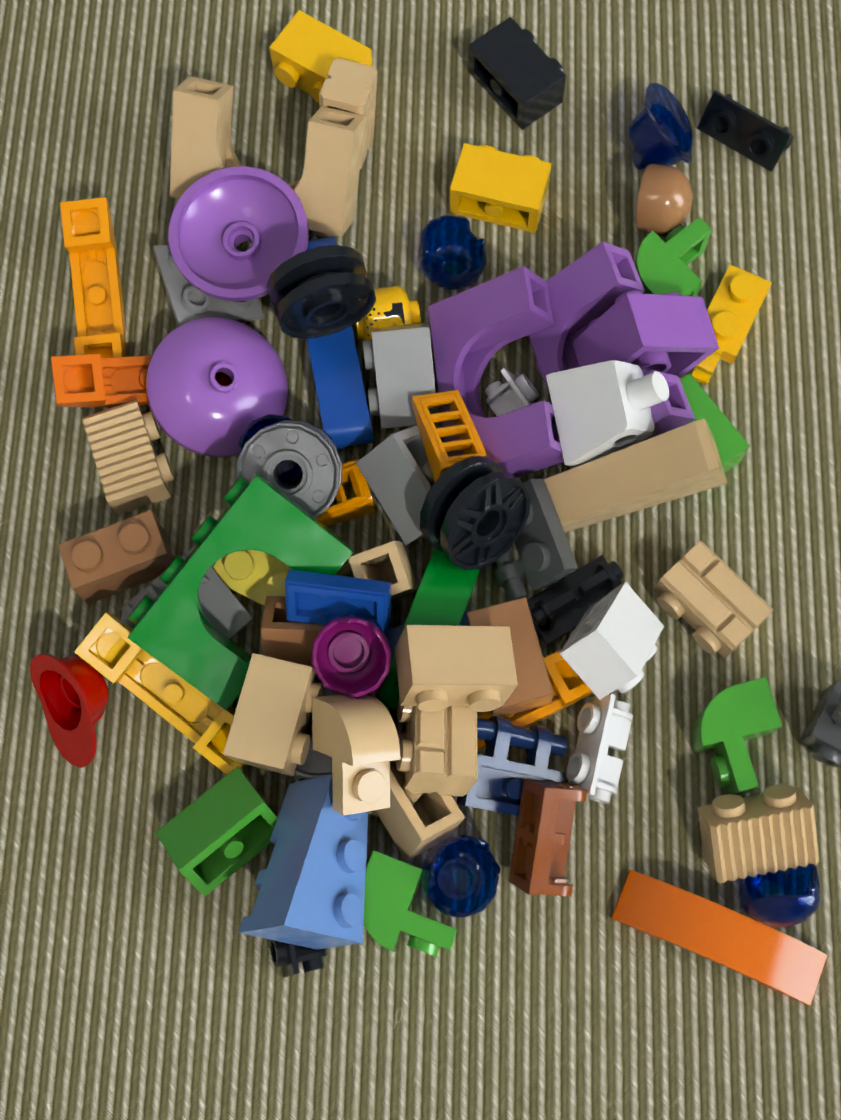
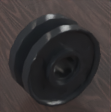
M340 245L323 246L298 253L281 263L270 274L266 285L272 304L277 307L275 313L281 331L293 338L310 339L324 337L342 331L365 317L372 310L376 302V296L371 281L365 277L367 273L361 254L352 247Z
M471 456L452 465L439 476L431 487L420 511V530L426 542L443 552L445 557L454 565L463 570L481 569L498 560L518 539L529 517L531 497L527 486L506 472L496 462L487 456Z

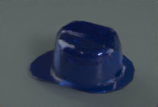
M650 83L646 89L644 106L627 129L629 140L633 146L632 157L634 167L641 170L650 164L673 166L681 161L691 163L693 135L686 112L676 97L665 86L659 83Z

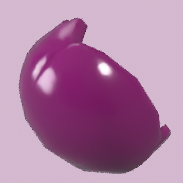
M341 616L339 619H334L324 625L313 641L311 664L319 680L327 689L346 695L349 698H359L380 687L389 673L392 652L386 635L377 625L356 616Z

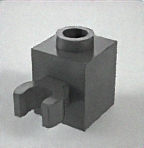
M838 681L822 692L799 740L800 744L811 749L809 754L814 759L831 767H839L841 765V683Z

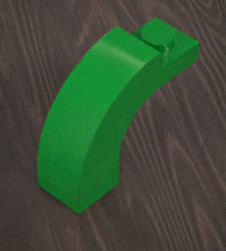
M435 548L401 635L406 625L459 626L480 569L463 570L451 563L443 552ZM394 651L390 662V670L385 678L378 700L385 706L398 710L400 696L396 654Z

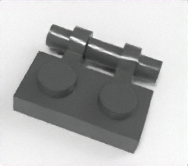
M529 479L524 483L530 494L531 502L529 517L522 533L514 543L520 558L515 561L512 551L509 549L495 561L497 570L494 571L497 584L499 587H504L509 601L528 597L522 581L525 578L528 579L531 590L543 589L578 569L544 479Z

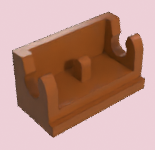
M524 778L508 882L529 895H572L573 885L568 884L567 879L564 877L576 801H586L587 790H582L581 786L576 784Z

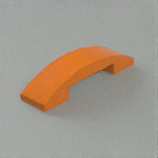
M100 354L51 356L56 406L105 408L119 406L137 400L140 406H149L146 394V376L153 355L101 358ZM218 372L215 374V380L219 385H231V379L226 373Z
M631 869L627 874L611 919L658 940H664L808 1006L811 1005L827 955L759 921Z

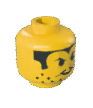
M400 286L374 288L376 302L372 310L359 322L353 324L356 340L366 341L372 340L371 328L421 323L418 301H409L406 291Z

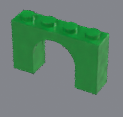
M256 471L249 480L241 475L222 498L229 504L217 520L209 515L191 537V540L197 544L185 560L177 555L159 577L165 583L164 587L154 599L146 594L127 618L134 623L128 634V639L225 710L229 708L242 691L252 655L218 631L204 615L199 601V586L207 570L217 560L230 553L242 550H256L278 558L292 570L335 575L353 553L348 543Z

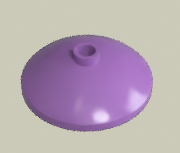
M247 166L222 168L203 176L193 183L178 200L172 212L168 230L170 251L176 266L184 278L202 293L226 301H247L269 294L266 285L270 274L281 263L298 253L306 251L309 236L307 217L295 191L278 176L259 168ZM240 243H251V247L248 250H237Z
M209 317L196 319L180 325L160 342L148 366L146 394L149 407L156 422L168 437L178 445L204 456L231 457L240 455L245 443L260 429L281 421L287 404L288 384L281 359L272 345L261 334L235 320ZM218 372L226 373L231 379V385H219L215 380V374Z

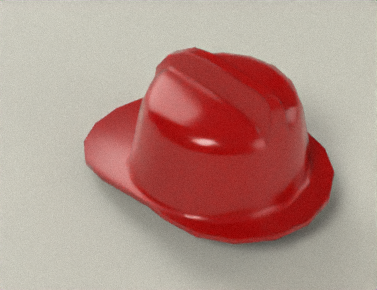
M40 653L32 658L30 675L35 691L41 701L50 734L55 746L64 759L73 766L85 767L91 764L96 755L97 739L94 725L103 716L109 700L107 684L102 674L77 654L57 659L50 654Z

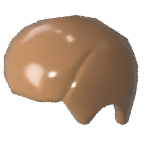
M659 164L647 166L642 176L637 198V229L648 234L653 230L658 236H667L674 228L684 224L691 211L693 193L687 176L680 169Z

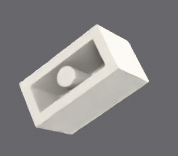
M625 581L588 607L559 654L600 700L617 689L620 693L629 691L643 678L644 672L642 668L645 662L656 653L658 648L655 643L664 625Z

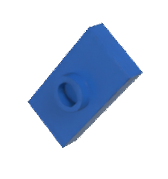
M297 570L288 571L285 579L287 621L326 625L334 619H339L341 616H356L371 621L383 633L388 632L391 613V582Z

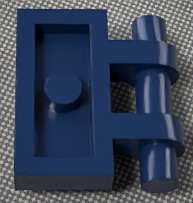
M491 716L489 719L477 717V739L485 741V754H477L478 780L467 795L457 797L456 803L519 816L524 778L564 782L565 772L548 769L550 754L557 756L565 754L567 749L566 737L552 734L548 727L531 725L529 728L512 725L509 719ZM509 746L525 749L527 753L525 764L507 760Z

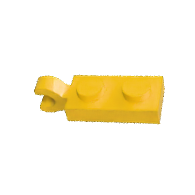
M731 264L729 265L707 309L719 349L694 367L691 375L697 382L707 386L720 359L733 365L772 282Z

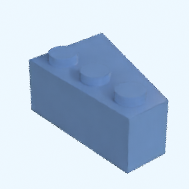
M332 773L289 784L270 841L275 846L267 869L259 870L254 884L259 889V893L251 916L243 917L238 933L316 950L363 943L368 812L343 816L333 811Z

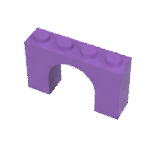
M601 242L546 281L548 282L554 325L527 336L532 343L537 357V370L545 380L547 388L546 375L579 367L572 341L588 328V324L592 320L604 314L615 304L616 298L621 294L633 290L645 292L629 250ZM651 370L650 372L646 373V374L643 375V376H646V375H648V374H650V373H653V372H655V370ZM660 372L667 381L669 398L650 407L655 429L653 434L644 440L695 420L679 376Z
M522 266L429 305L430 337L435 360L434 380L438 387V392L459 390L482 441L487 457L516 478L564 462L552 404L542 400L497 417L487 418L479 397L480 381L484 369L499 349L514 340L554 325L548 282L525 266ZM450 406L440 407L441 410L439 412L451 411ZM454 420L439 422L441 427L455 425ZM459 435L444 437L445 442L460 439ZM463 450L447 452L448 457L464 454Z

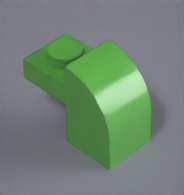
M700 217L687 227L683 225L677 226L664 240L653 230L644 238L639 247L635 267L645 290L643 294L663 295L677 292L681 296H698L703 281L687 265L704 253L712 231Z
M767 677L736 684L724 689L703 708L695 721L692 733L694 754L714 749L716 756L711 758L712 772L719 787L725 786L727 794L742 795L759 787L745 741L771 735L782 727Z
M373 850L366 868L363 923L370 936L381 946L392 952L395 951L401 932L410 935L407 946L437 957L440 947L450 951L457 929L410 911L423 875V869Z

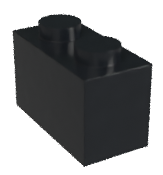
M511 17L469 44L468 72L521 130L563 103L566 81L563 67L555 58H549L537 45L532 33L527 29H522Z

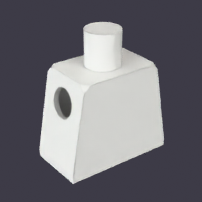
M617 360L595 363L546 375L564 464L568 466H580L637 444L651 436L655 426L650 407L669 398L667 381L660 372L655 371L643 376L642 370L638 365Z

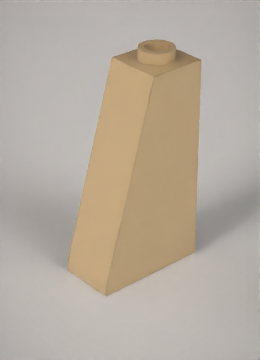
M705 418L544 479L564 533L728 484L715 438Z

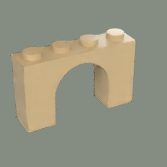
M189 76L173 90L170 197L180 199L193 183L213 171L227 167L243 166L234 152L231 141L232 85ZM321 106L308 121L302 177L288 185L295 191L303 205L309 230H312L315 235L320 237H342L354 220L366 116Z

